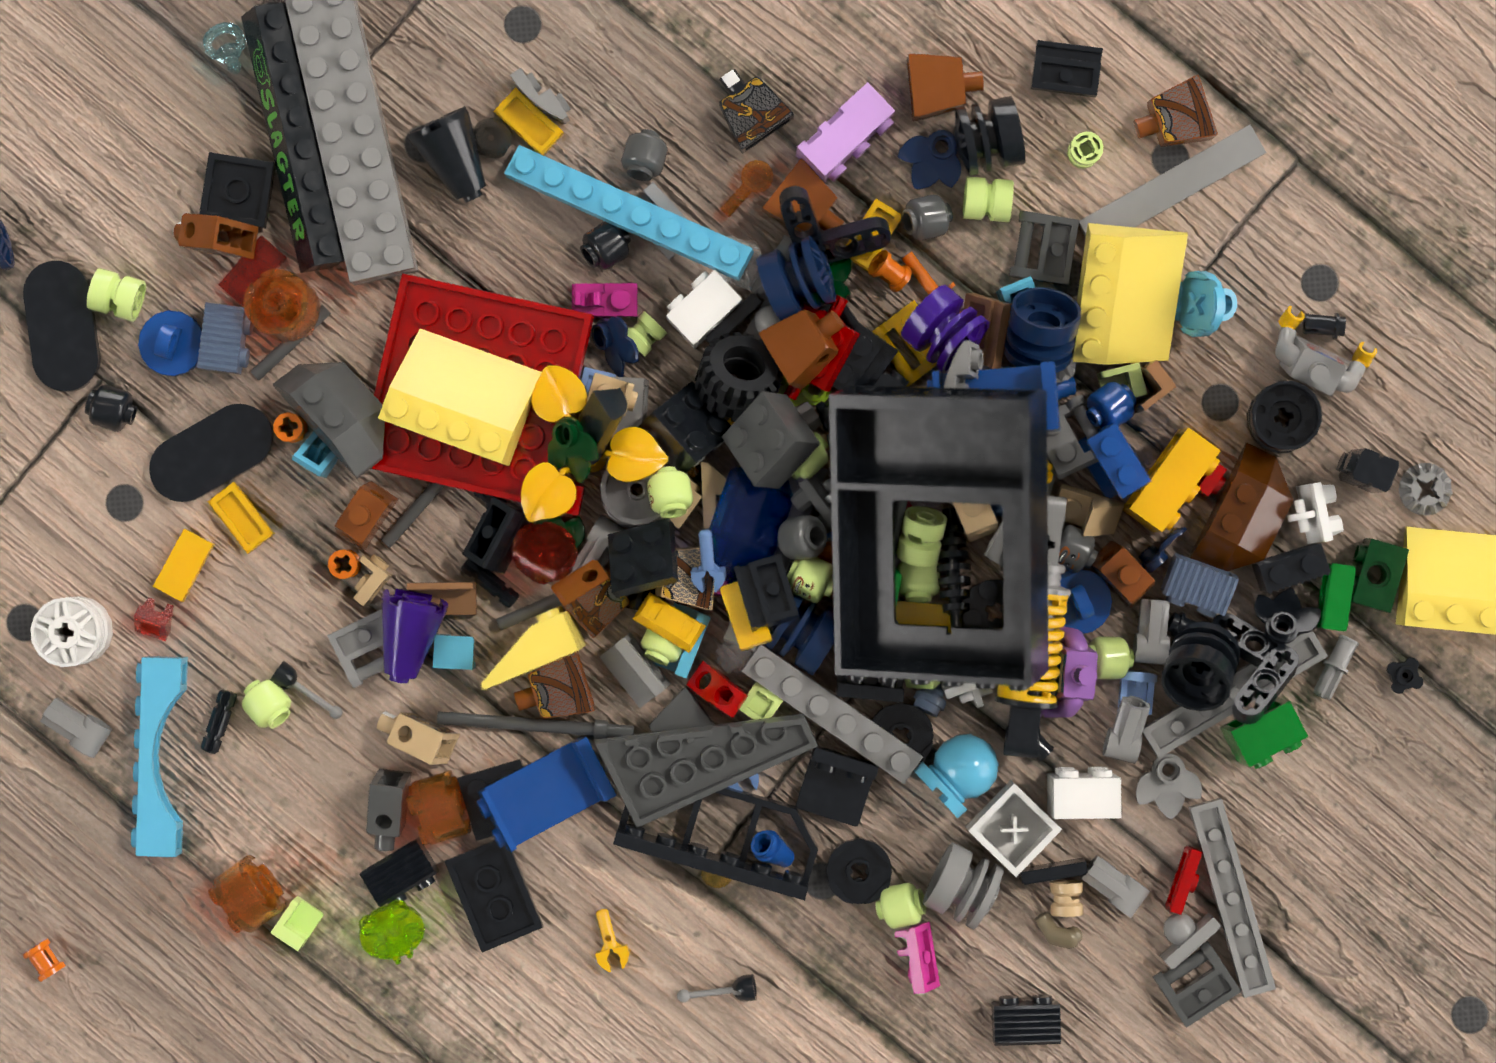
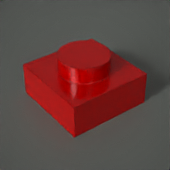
M1218 464L1210 476L1205 475L1197 483L1200 487L1198 494L1202 497H1208L1210 493L1216 495L1226 482V478L1223 475L1227 469Z

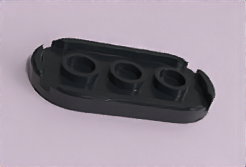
M56 260L38 265L28 275L23 288L24 307L32 363L36 375L46 386L54 390L73 392L87 386L94 375L97 374L101 360L95 314L93 310L87 308V294L90 283L77 267L67 262Z
M232 404L218 410L157 447L151 457L149 466L150 478L154 487L164 497L177 502H190L205 496L256 467L267 458L274 438L272 424L262 411L247 404Z

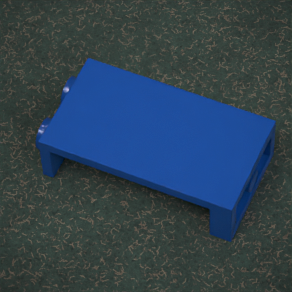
M1054 361L1040 362V365L979 370L978 379H965V383L968 384L969 388L1047 390V432H1060L1056 365ZM932 371L933 380H927V387H944L947 373Z
M1116 423L1097 429L1098 434L1089 439L1085 436L1078 441L1084 453L1092 450L1099 461L1088 466L1087 469L1105 497L1112 498L1119 494L1120 498L1123 499L1151 482Z
M581 736L477 791L480 799L476 801V804L485 819L490 817L495 829L491 830V833L499 848L505 846L507 851L512 852L517 849V845L599 801L606 802L617 795L588 738Z

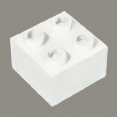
M715 270L710 275L704 271L692 282V292L686 297L680 294L667 306L669 311L666 315L668 322L694 349L742 303V298Z
M1056 767L1055 773H1047V813L1054 819L1121 818V778L1112 773V770H1108V767H1088V773H1079V770H1075L1074 767Z
M1012 780L965 826L1015 877L1062 830Z

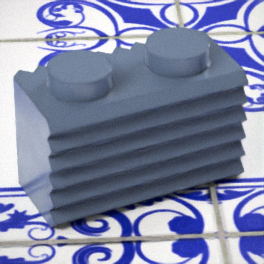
M205 303L197 368L241 374L242 368L248 367L250 350L245 348L246 335H252L254 327V316L249 315L250 309Z
M1174 553L1160 589L1162 594L1166 595V601L1184 607L1185 603L1197 606V612L1215 618L1217 613L1223 616L1226 615L1239 578L1234 573Z

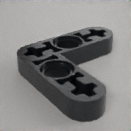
M790 186L780 193L781 214L792 243H797L802 250V239L808 236L812 237L829 264L880 250L890 243L891 233L889 224L882 217H870L821 231L806 189L800 186ZM792 201H797L800 211L795 212ZM801 223L812 225L807 231L800 232L795 230V227ZM878 231L879 234L873 236L872 232ZM858 235H861L862 240L858 241ZM841 238L852 240L849 245L843 247L835 244ZM826 244H829L830 249L826 250Z
M1226 613L1223 616L1219 614L1212 623L1224 629L1226 627L1232 629L1228 631L1237 639L1242 634L1240 642H1238L1241 649L1240 658L1257 667L1256 671L1236 695L1232 707V714L1236 720L1243 724H1254L1262 718L1295 675L1299 656L1289 646L1272 641L1266 633L1235 615ZM1250 641H1256L1262 645L1263 649L1258 652L1251 651L1245 644ZM1283 660L1287 661L1288 664H1283V666L1279 670V673H1277L1275 671L1277 662L1281 663ZM1262 679L1269 680L1274 684L1275 688L1263 690L1258 687L1257 682ZM1252 697L1256 699L1254 708L1243 709V706L1249 705Z

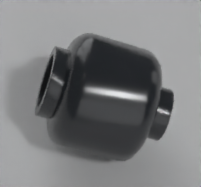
M602 222L583 235V245L580 246V250L592 268L598 267L601 270H607L628 257V243L631 242V238L627 231L607 222Z
M102 385L97 390L93 389L85 405V414L89 415L91 424L113 432L121 431L126 424L132 425L137 413V406L133 405L132 395L128 391L110 385Z

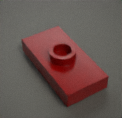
M1188 845L1184 847L1165 903L1166 908L1170 912L1182 915L1189 892L1194 893L1199 881V874H1196L1203 853L1197 848Z

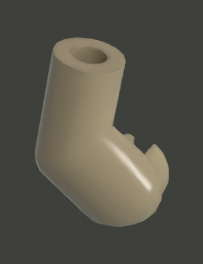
M1048 911L1034 919L1051 945L1071 949L1076 947L1082 940V932L1078 927L1072 926L1067 929L1057 927Z

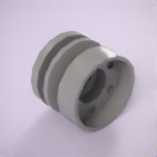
M952 842L934 871L922 903L941 914L945 913L952 903L956 904L953 919L960 922L969 911L965 925L974 930L983 917L989 913L997 898L1004 868L995 863L987 875H985L989 860L982 858L973 869L970 867L972 851Z

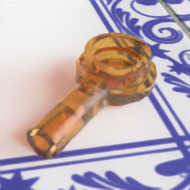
M761 160L747 163L741 173L742 184L723 204L720 210L730 218L752 192L760 193L770 188L774 175L769 164Z

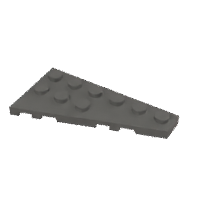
M804 714L595 740V745L637 828L818 747Z

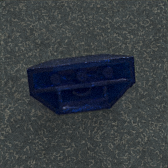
M741 465L729 471L708 529L712 532L714 562L719 567H726L727 576L724 582L731 584L737 581L734 572L735 566L742 567L748 565L749 562L774 556L778 546V530L781 524L787 520L792 506L791 497L793 493L789 480L780 489L757 487L753 485Z

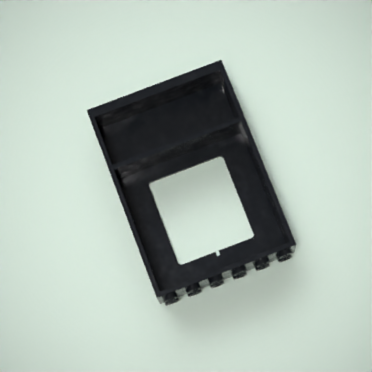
M850 385L829 394L835 675H846V679L850 681L865 680L866 677H878V681L883 683L897 682L898 679H910L911 684L926 685L930 684L931 681H943V685L947 687L962 686L963 683H976V687L980 689H992L996 685H1009V689L1013 691L1029 690V687H1032L1049 671L1047 390ZM896 500L999 504L1002 506L1003 629L953 626L951 627V633H948V626L901 624L897 622L894 502Z

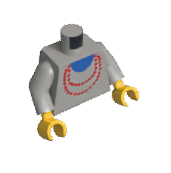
M1289 306L1278 320L1282 328L1279 332L1275 355L1281 367L1291 377L1327 395L1332 396L1335 390L1344 393L1352 392L1357 387L1366 368L1371 365L1377 354V349L1375 348L1372 353H1368L1362 348L1365 342H1360L1352 356V362L1297 336L1295 330L1304 320L1305 314L1301 311L1295 317L1291 313L1292 306Z

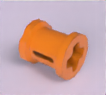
M887 250L879 252L873 258L868 268V273L872 277L881 278L889 284L890 290L894 293L902 290L912 275L911 268L907 265L902 266L893 260L891 253Z
M286 412L280 414L275 419L273 430L280 440L297 443L304 439L305 434L308 432V424L298 414ZM289 419L291 422L298 424V428L293 430V436L291 433L284 432V427L289 425Z
M353 550L335 551L328 560V569L338 579L355 577L362 567L359 561L360 556ZM349 557L348 564L352 567L351 570L340 571L341 563L338 562L339 558Z
M48 938L23 954V957L25 959L29 958L39 974L38 980L40 982L66 966L64 962H59L49 947L50 941Z

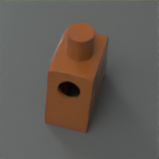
M908 54L907 69L912 121H919L952 112L957 107H965V93L984 91L982 71L963 73L961 57Z
M803 159L798 161L762 207L763 213L785 225L779 203L780 193L790 186H800L808 192L822 230L844 224L841 218L830 211L837 201V196ZM792 201L795 212L800 211L797 201ZM801 223L795 227V230L800 232L807 231L812 225Z
M802 310L762 330L758 334L789 385L803 389L838 354V348L831 336L841 330L844 324L834 311L819 319L815 313Z
M373 481L362 485L334 526L336 533L365 551L395 506L398 498Z

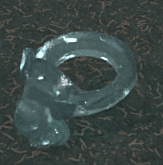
M224 22L214 25L205 33L203 38L205 54L212 60L226 64L231 73H240L242 66L239 58L246 45V37L238 25ZM231 33L236 36V43L224 44L218 50L212 47L214 39L221 34Z

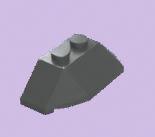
M344 362L298 364L273 383V387L356 479L383 459L385 421L378 419L383 405Z

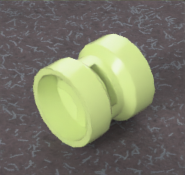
M1093 132L1079 133L1073 138L1067 148L1068 160L1077 168L1085 169L1091 167L1103 154L1104 146L1102 140Z
M643 311L637 317V323L633 327H628L627 336L635 342L638 351L646 357L652 350V344L655 341L662 340L667 332L650 315Z

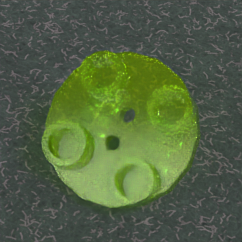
M395 900L388 905L379 907L370 914L363 916L359 921V939L362 948L370 956L379 959H393L396 965L402 962V956L406 955L408 959L412 958L413 950L418 947L424 937L425 926L421 914L413 907L407 906V903L403 900Z

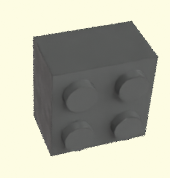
M764 391L757 396L722 436L754 486L780 489L820 445V442L788 395Z

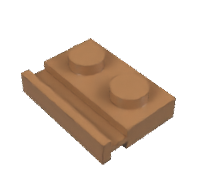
M966 293L963 310L973 307L977 311V316L981 315L990 322L985 336L979 343V350H982L984 357L983 365L991 369L1001 368L1011 303L1000 302V300L976 293Z

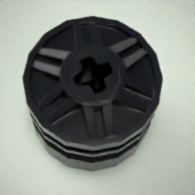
M1011 96L990 100L988 116L983 117L977 103L971 105L972 120H969L964 106L955 108L954 135L959 157L962 159L969 176L978 174V159H980L985 173L990 172L992 169V156L997 155L1003 169L1025 164L1026 155L1022 128L1015 102Z
M1278 381L1264 388L1251 401L1246 414L1247 428L1252 439L1262 449L1273 453H1290L1307 445L1317 435L1322 423V407L1317 396L1306 385L1294 381ZM1279 410H1282L1283 415L1289 414L1290 420L1285 423V427L1282 426L1281 422L1275 423L1274 417L1279 415Z
M1195 622L1180 628L1173 637L1169 656L1162 671L1161 684L1165 694L1174 703L1195 711L1214 710L1223 705L1230 696L1234 676L1240 661L1241 649L1237 639L1228 630L1213 623Z

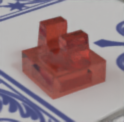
M149 597L143 606L139 605L134 615L135 631L166 642L171 632L174 605L167 603L165 610L158 612L154 610L155 599Z

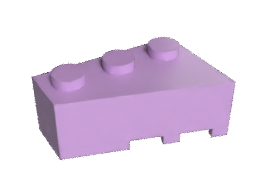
M868 82L845 102L834 116L827 122L822 123L817 128L818 131L807 142L803 141L797 146L796 156L798 159H803L824 183L828 179L834 182L847 169L843 164L852 155L858 159L871 146L867 141L875 133L882 136L894 124L891 118L894 116L895 110Z

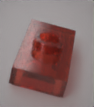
M261 235L256 240L254 259L241 258L218 285L243 307H246L288 257Z

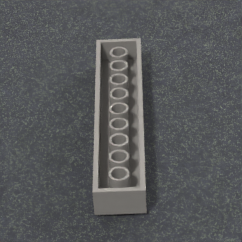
M285 0L349 281L356 286L400 276L402 273L418 272V264L357 0Z

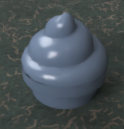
M941 683L935 689L917 690L914 695L916 700L913 706L919 708L925 714L937 717L939 711H944L946 706V700L943 698L944 692L940 688Z

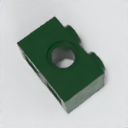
M1364 538L1363 543H1358L1353 556V561L1357 562L1355 567L1356 572L1351 603L1391 613L1409 549L1372 538ZM1373 565H1376L1381 571L1380 580L1375 584L1371 583L1367 577V572Z

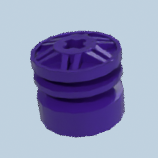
M945 284L932 291L916 307L901 331V338L916 351L921 352L929 348L926 360L932 364L936 363V368L941 373H948L952 360L963 341H972L979 345L990 323L985 317L977 316V311L973 307L961 311L964 299Z

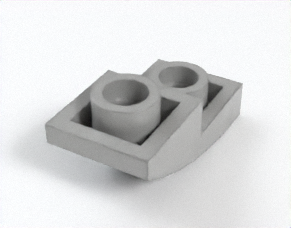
M519 68L510 74L519 90L543 113L563 124L570 121L566 112L571 110L561 93L555 96L549 88L538 95L537 92L542 88L532 72L525 75L523 70Z
M963 341L952 360L944 387L969 388L968 384L965 383V379H978V371L982 370L984 362L983 352L979 350L980 345L972 341Z

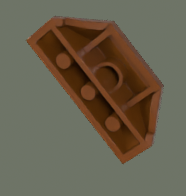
M1245 443L1189 558L1225 571H1231L1265 560L1293 503L1292 495L1277 457L1249 443Z

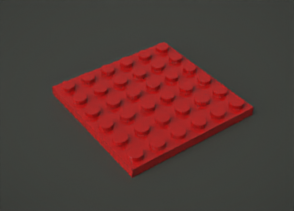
M402 273L374 396L383 405L388 389L419 329L540 372L549 365L560 366L571 371L580 379L594 315ZM531 406L510 466H506L385 421L383 459L371 469L521 503V489L527 473L536 465L548 463V444L553 439V427L558 422L543 420L535 413L533 406Z

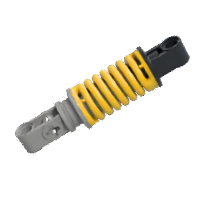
M1047 495L1048 540L1054 543L1053 548H1048L1049 671L1032 687H1029V690L1013 691L1009 689V685H998L997 695H995L996 702L1010 706L1003 755L1037 759L1040 741L1041 710L1058 708L1057 698L1050 692L1056 691L1059 686L1053 679L1060 675V669L1057 665L1061 663L1062 658L1057 653L1063 649V644L1059 640H1062L1065 634L1061 628L1066 624V619L1063 615L1067 613V600L1071 595V590L1061 586V574L1065 573V566L1058 563L1062 527H1064L1066 514V497Z

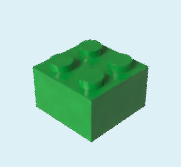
M1279 697L1276 698L1258 722L1243 724L1234 719L1220 727L1237 762L1247 767L1254 766L1255 769L1273 761L1271 756L1282 750L1287 754L1300 748L1303 745L1301 741L1309 737L1291 701Z

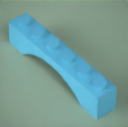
M146 656L142 657L141 663H138L136 667V681L141 683L140 696H137L135 700V714L140 716V726L134 733V747L139 749V759L133 766V780L138 782L137 795L133 796L132 813L137 815L136 828L132 829L131 846L136 848V856L177 857L182 854L183 820L174 810L164 790L160 775L159 749L166 720L176 702L187 690L188 657Z

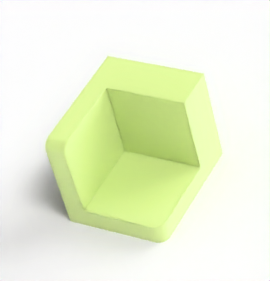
M1139 362L1097 373L1100 388L1109 382H1116L1128 386L1135 395V398L1147 395Z
M755 681L747 693V699L739 710L753 720L771 718L783 700Z
M297 896L291 901L271 931V934L296 951H299L324 914Z

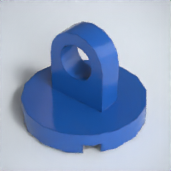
M168 310L157 313L146 321L140 332L138 346L141 357L149 368L161 375L176 377L188 373L197 367L202 329L194 318L183 312Z
M1080 570L1078 573L1070 571L1062 573L1061 586L1071 590V595L1067 600V613L1063 615L1066 619L1064 626L1078 629L1083 634L1093 632L1102 626L1110 615L1112 598L1109 587L1103 578L1092 571Z

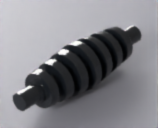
M955 508L942 509V513L947 518L944 538L940 540L942 544L941 549H945V551L940 552L938 562L946 564L937 565V572L940 575L947 576L939 578L938 582L940 588H948V590L939 592L940 600L949 601V604L942 605L943 613H948V616H950L951 627H964L963 615L969 611L970 604L963 603L962 600L970 598V590L961 589V587L971 585V577L960 575L971 572V564L959 563V561L969 559L968 551L958 550V548L967 546L965 538L957 537V535L964 533L962 525L956 523Z

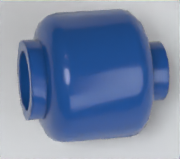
M1109 382L1088 396L1086 416L1095 427L1100 426L1102 428L1116 423L1119 427L1134 416L1136 406L1135 395L1125 384Z

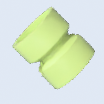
M967 176L963 199V219L982 220L985 215H988L990 221L1010 222L1014 191L1013 180L994 179L992 184H989L986 178Z
M98 268L89 286L87 308L104 314L113 311L115 317L134 322L144 302L146 282L130 276L120 279L118 273Z
M913 506L907 508L901 527L903 533L898 541L897 557L901 561L916 567H932L936 565L942 546L940 540L944 537L947 524L946 516L942 512L929 507Z

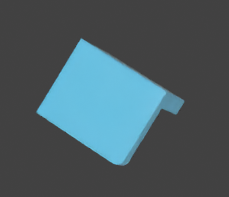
M436 634L434 638L433 668L475 669L476 662H473L474 637Z

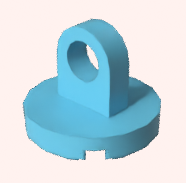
M1207 271L1188 272L1183 282H1180L1175 320L1180 321L1183 327L1180 329L1184 334L1191 337L1210 336L1219 328L1222 321L1233 317L1237 309V297L1231 289L1223 288L1221 282L1214 274Z

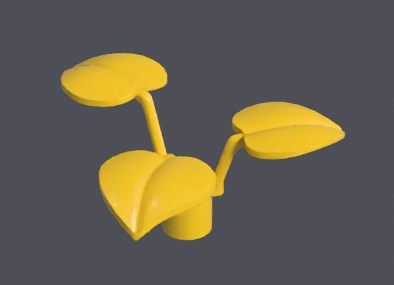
M549 365L543 369L535 384L531 396L532 406L535 413L543 420L558 422L564 417H572L571 414L583 411L587 403V392L582 381L571 371L560 366ZM627 427L618 431L612 437L610 443L611 451H605L600 460L591 465L590 472L601 470L608 460L607 470L612 477L622 482H634L647 478L659 471L660 468L666 465L669 458L647 431L638 427ZM541 463L527 473L521 489V504L529 522L533 523L539 520L556 518L571 509L576 500V486L569 477L564 476L571 472L568 467H564L558 472L552 464Z

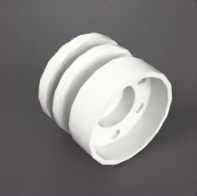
M83 596L58 598L44 604L35 614L30 629L32 644L38 655L49 664L60 667L87 664L98 659L109 647L113 635L112 620L106 609L97 601ZM68 627L70 630H74V635L68 637V635L62 633V629Z

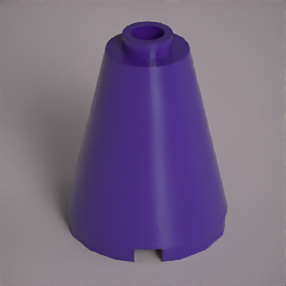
M388 589L383 591L384 672L390 675L389 679L391 681L409 683V679L417 678L446 615L448 602L440 598V603L437 604L431 602L432 595L412 590L395 589L394 595H390Z

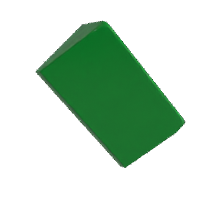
M1328 563L1331 572L1328 576L1323 575L1321 579L1317 607L1321 610V617L1316 627L1346 631L1348 628L1356 568L1350 565Z

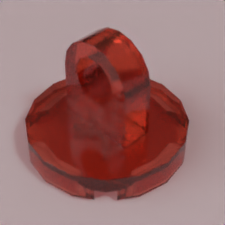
M534 522L526 524L517 532L511 547L512 559L516 567L533 582L542 585L561 580L570 574L577 561L578 550L573 536L565 528L552 522H542V524L534 525Z

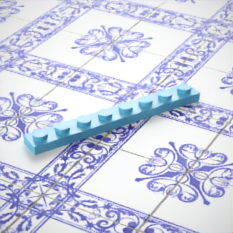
M521 145L516 149L504 172L507 178L737 281H740L754 253L753 248Z

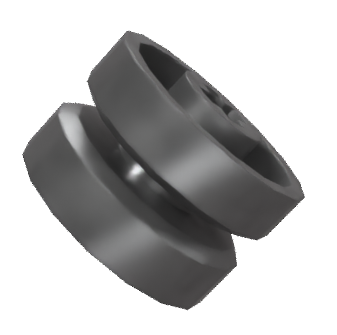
M607 469L605 470L600 485L603 507L612 520L622 527L633 528L663 519L660 514L655 513L650 507L647 483L653 475L639 481L622 482L612 477ZM635 485L638 489L642 486L643 493L639 496H634L631 494V487Z

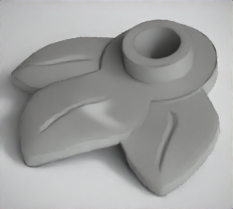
M1171 753L1156 758L1152 765V771L1140 777L1136 788L1138 804H1148L1155 800L1159 810L1169 819H1174L1180 812L1185 798L1200 799L1202 796L1201 782L1197 775L1186 770L1181 758ZM1165 764L1173 765L1174 771L1171 775L1163 774L1162 769Z

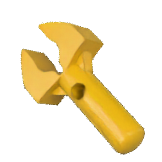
M600 909L596 912V917L604 945L601 951L595 953L597 963L606 971L611 972L612 969L608 955L610 954V949H613V952L619 955L621 968L624 969L630 955L628 944L621 945L616 941L608 909Z

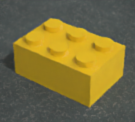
M1189 427L1178 429L1147 472L1151 482L1131 494L1124 504L1123 511L1152 532H1163L1166 529L1170 531L1181 516L1177 512L1185 502L1189 504L1199 492L1200 487L1197 483L1205 475L1210 476L1219 464L1220 460L1216 457L1221 450Z

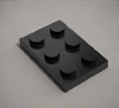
M493 840L444 861L482 953L543 928L544 925L513 851H507L505 846L499 848L496 841Z

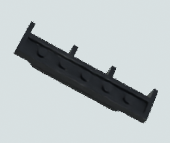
M729 787L716 792L755 804L740 856L730 852H721V855L708 852L709 848L707 846L690 842L702 799L694 802L682 844L676 842L677 838L669 834L658 833L657 836L644 833L645 829L643 827L637 828L634 824H627L630 813L625 805L613 845L805 901L818 846L796 806ZM762 806L792 816L810 849L803 875L790 870H785L784 874L772 870L771 865L760 861H753V864L746 863Z

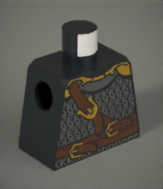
M733 69L719 79L729 94L719 102V106L742 154L794 119V114L788 106L758 76L745 83L736 69Z

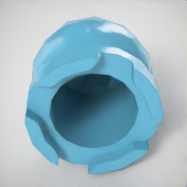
M972 734L956 735L942 743L935 753L933 765L928 767L922 762L914 772L932 791L937 787L943 793L939 799L959 818L967 811V808L962 804L965 803V799L978 798L989 791L997 779L999 763L993 748L988 742Z

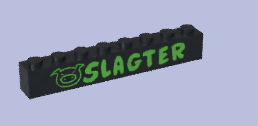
M286 3L254 6L241 16L300 273L330 269L345 260Z

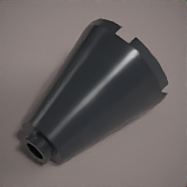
M465 106L445 114L435 121L428 122L407 134L411 144L456 200L463 198L464 202L467 203L483 195L481 189L486 186L470 115Z

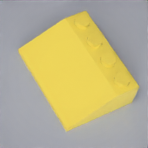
M1094 223L1087 224L1077 303L1081 308V319L1078 333L1075 336V347L1072 355L1073 362L1110 365L1169 360L1188 233Z
M419 329L388 389L378 419L510 466L532 406L531 396L535 384L542 372Z
M1405 527L1403 548L1409 549V553L1399 585L1396 624L1496 635V535Z
M562 606L536 616L538 623L528 628L481 683L483 690L579 651L586 646L576 619L568 611L564 612Z

